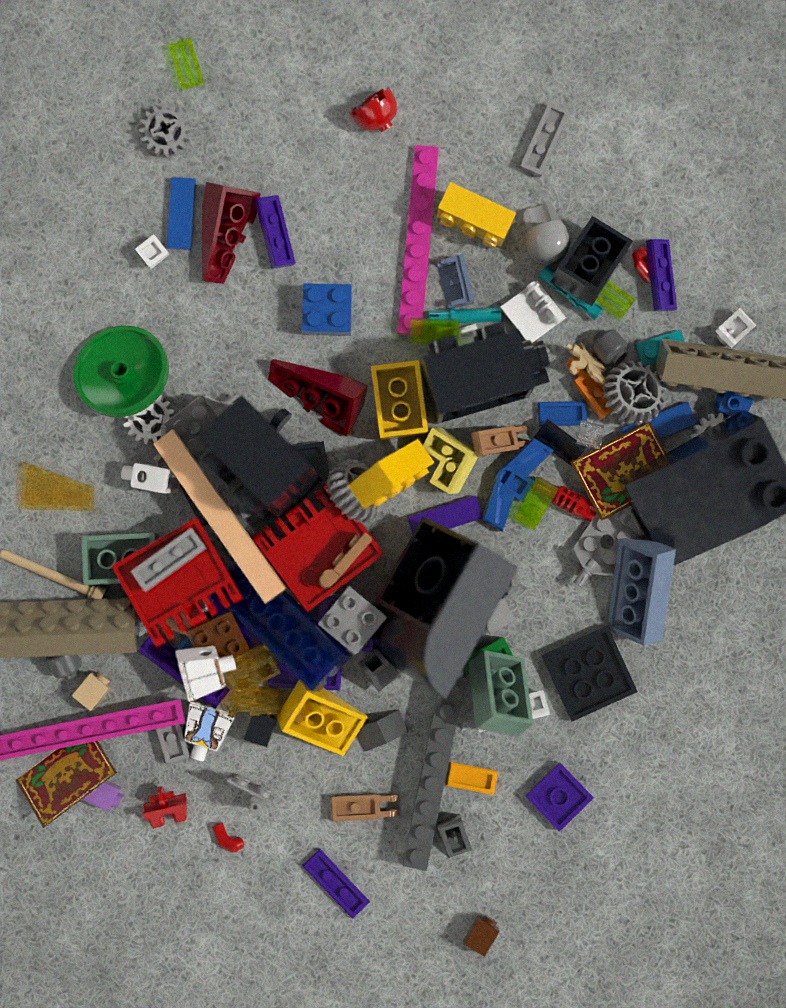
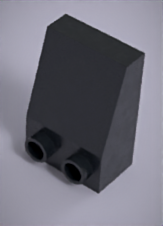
M742 410L618 480L648 540L676 549L674 566L757 530L786 514V464L764 419L746 410Z

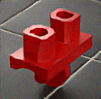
M160 786L157 787L158 794L150 796L151 802L143 804V818L149 821L153 829L165 825L164 815L172 814L173 820L176 823L187 820L188 800L186 793L175 795L174 791L165 792L164 787Z

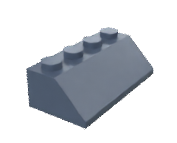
M619 539L607 624L610 631L643 646L662 640L676 549L655 541Z

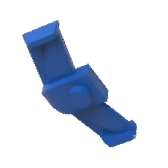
M533 438L509 462L502 466L494 477L495 481L482 519L503 532L514 497L520 501L524 500L535 482L528 475L554 450Z

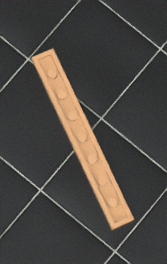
M172 429L153 443L262 600L267 603L284 591L286 587L176 431Z

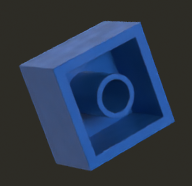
M303 283V335L351 336L352 285Z

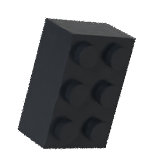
M592 216L558 266L551 282L592 307L623 260L633 240Z

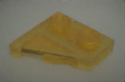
M238 681L228 717H236L237 712H249L250 716L280 714L285 691L255 685L250 682Z

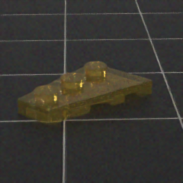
M23 462L22 510L94 511L95 487Z

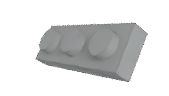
M548 103L522 160L520 169L542 177L571 111L554 103Z
M190 528L133 569L131 573L143 590L147 592L207 548L194 530Z

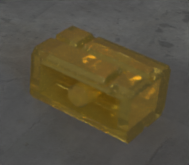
M267 642L233 657L236 669L226 672L228 681L236 694L281 674L276 657Z

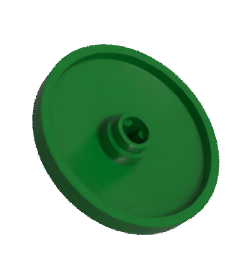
M126 325L112 327L92 337L81 349L73 371L75 388L84 403L96 413L117 418L131 416L148 408L161 395L169 376V361L159 340L147 330Z

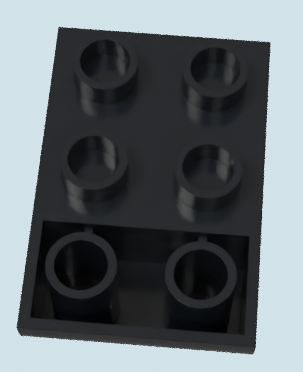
M422 516L374 603V607L387 617L371 636L375 649L377 648L391 666L442 697L447 698L452 687L461 680L464 673V665L475 645L486 635L488 622L500 600L509 593L512 579L519 567L482 544Z

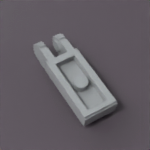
M170 693L164 694L165 702L172 701ZM155 697L150 699L151 705L158 704ZM181 724L156 729L167 765L190 758L191 755L187 742L184 741L185 735Z

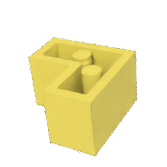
M432 428L423 447L428 454L440 460V463L430 483L448 494L459 493L478 459L475 449L443 428Z

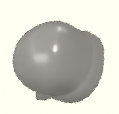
M546 203L526 209L524 212L526 226L525 244L530 258L536 263L543 265L561 261L569 250L570 238L565 225L558 219L554 206Z

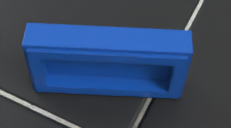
M586 401L538 402L539 427H542L547 419L557 426H586Z

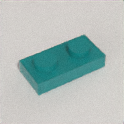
M681 330L635 344L639 361H642L643 367L656 363L661 338L685 342Z

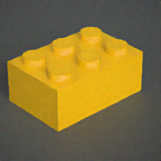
M450 182L437 211V218L440 219L439 222L448 228H452L454 225L462 229L461 233L470 238L477 236L483 239V244L494 249L496 246L502 247L516 215V212Z
M419 360L371 366L380 441L428 435Z
M417 439L377 462L351 482L348 487L364 510L371 505L377 508L386 502L387 498L389 500L401 491L403 492L411 487L416 479L419 480L428 474L427 468L434 464V461Z

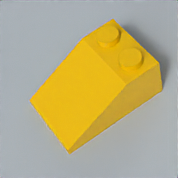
M303 678L299 679L276 716L283 732L341 756H344L368 718L366 714L325 688Z

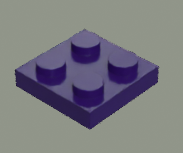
M560 762L525 795L559 832L594 799Z

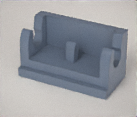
M464 254L440 260L437 265L448 310L451 307L458 308L474 304V296Z

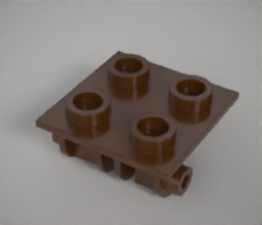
M225 611L224 614L215 618L212 617L209 621L205 620L204 623L191 627V629L186 631L194 648L214 646L219 659L230 655L235 657L250 650L232 611Z

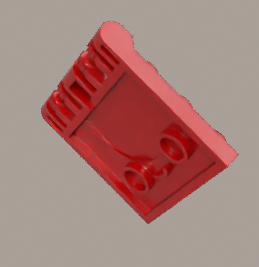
M325 483L321 488L330 499L331 494L327 492L329 486ZM319 489L314 491V495L324 507L321 511L317 512L311 501L307 498L302 500V504L312 516L310 519L298 504L283 514L294 531L291 532L280 518L275 520L278 529L286 536L282 540L278 541L273 531L268 527L263 529V532L274 546L271 547L260 532L251 538L306 612L385 554L361 521L349 520L346 514H341V510L335 507V502L331 500L332 503H329ZM364 533H367L372 538V541L329 588L320 587L318 581L320 576H322L321 574L335 567L332 562L341 552L345 555L351 547L348 544L357 534L362 536Z
M197 517L112 565L115 574L156 647L166 643L164 636L157 626L158 624H160L169 640L174 638L172 629L165 621L172 616L182 632L188 630L179 612H184L192 627L208 619L199 601H204L212 616L217 614V609L208 597L209 595L216 592L221 604L225 608L231 605L222 588L225 587L234 604L243 599ZM192 528L207 549L145 592L131 571Z

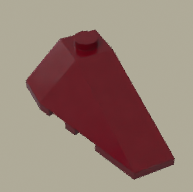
M206 182L202 201L203 281L224 284L236 259L233 250L239 242L243 244L246 236L242 234L246 223L253 224L256 218L257 210L254 200L259 198L261 193Z
M272 359L270 362L268 380L290 398L298 396L305 404L304 410L309 413L314 409L323 417L320 423L325 427L346 437L350 434L364 406L368 385L345 375L277 359Z

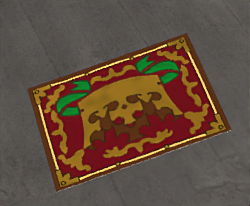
M649 422L570 463L602 521L631 506L618 480L667 452L652 424Z
M94 741L56 749L17 778L16 782L44 829L117 774V771L100 743Z

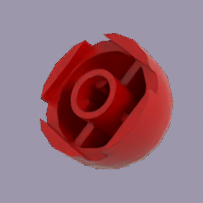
M388 86L385 91L381 89L366 98V101L361 104V108L353 107L349 111L355 123L363 130L374 131L379 129L380 132H383L393 125L391 120L396 116L398 108L395 96Z

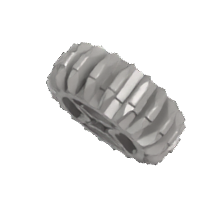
M633 360L626 364L624 362L620 363L616 368L614 367L605 378L608 383H605L602 387L606 391L602 398L609 401L605 407L613 409L611 415L617 413L619 415L618 421L626 419L627 425L634 422L636 426L643 422L649 423L652 419H655L659 412L663 410V402L667 398L663 395L666 388L660 386L663 381L656 378L658 371L652 373L650 365L643 368L642 361L634 364ZM623 378H633L636 379V381L633 382L629 379L626 381ZM635 404V405H638V406H644V407H646V408H645V409H637V408H634V407H632V406Z
M347 459L335 465L327 475L328 480L326 484L329 486L327 492L331 494L330 500L335 502V507L341 510V514H346L349 520L354 519L355 522L362 521L364 523L377 517L385 507V504L383 503L377 508L371 505L364 510L348 485L369 468H366L364 462L359 464L356 459L353 461Z

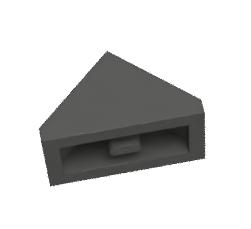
M397 710L362 726L357 736L364 751H368L387 744L409 731L400 711Z
M460 814L437 822L449 858L472 850Z

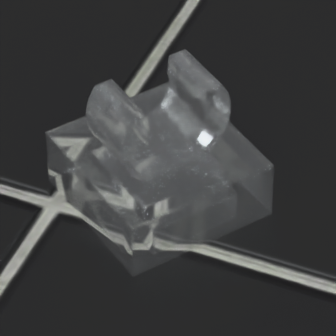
M581 420L576 444L585 446L586 449L584 451L591 452L592 448L600 449L604 425Z

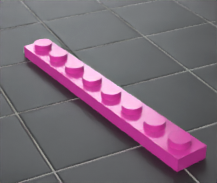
M415 145L398 334L421 336L439 147Z
M181 699L0 735V760L184 724L185 718Z

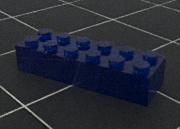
M235 562L228 572L243 599L234 604L225 587L222 588L231 605L227 608L311 692H320L352 655L326 630L318 625V622L285 590L265 603ZM213 593V595L219 600L220 598L218 597L217 593Z

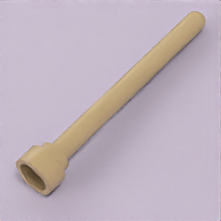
M4 549L0 550L1 559L88 596V599H102L103 595H107L108 588L101 585H93L92 587L83 585L82 582Z

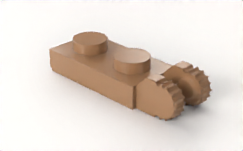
M513 425L471 433L476 457L523 448L530 440L518 442L516 434L526 432L527 426L514 427Z
M364 533L362 536L357 534L348 544L351 547L345 555L341 552L332 562L335 567L321 574L322 576H320L318 581L320 587L329 588L372 541V538L367 533Z
M361 794L331 796L332 821L380 819V817L399 816L400 810L397 809L380 811V802L398 801L399 795Z

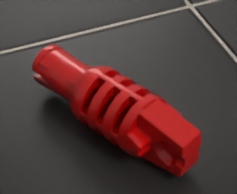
M541 476L533 489L551 499L553 505L578 518L591 522L597 513L593 504L582 495L580 496L565 486L560 485L558 487Z

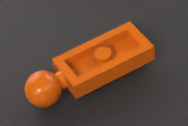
M571 356L566 361V369L569 373L570 363L578 361V357ZM576 368L577 373L575 375L578 378L572 383L598 418L603 420L613 410L611 407H605L609 401L602 398L606 392L602 389L603 385L591 378L585 369Z

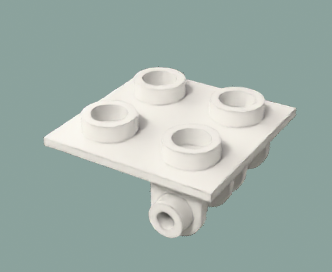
M538 281L531 282L526 289L500 307L516 329H519L523 338L526 341L531 340L532 343L566 319Z

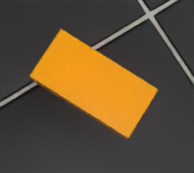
M450 762L446 786L494 795L498 771Z

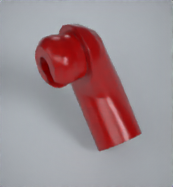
M641 246L638 250L633 251L632 259L636 272L644 283L650 282L649 267L643 261L648 258L647 250Z
M223 822L212 826L217 843L221 848L231 853H236L244 847V841L241 837L233 838L227 835Z

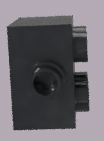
M498 322L475 330L477 336L473 338L474 342L459 346L456 336L445 337L429 343L428 355L422 357L421 371L436 423H443L529 398L536 387L532 375L539 373V368L543 369L550 366L543 340L535 341L534 343L531 340L522 342L519 329L506 332L504 322Z

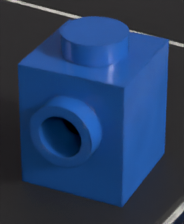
M726 390L725 393L717 394L713 403L716 406L714 413H723L724 417H732L742 410L749 412L754 399Z

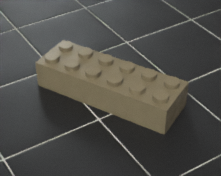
M661 338L655 366L661 380L665 384L677 386L678 383L686 384L693 389L706 387L718 393H725L727 390L733 391L740 396L754 394L766 400H773V397L781 398L786 402V357Z
M129 598L0 603V658L137 653L140 617L137 615Z

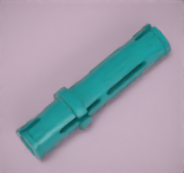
M547 265L538 277L574 304L573 307L581 309L595 321L604 308L597 303H594L591 307L551 282L555 271Z
M451 307L449 310L428 311L429 326L450 324L451 327H455L456 324L501 322L500 307L455 310V307Z

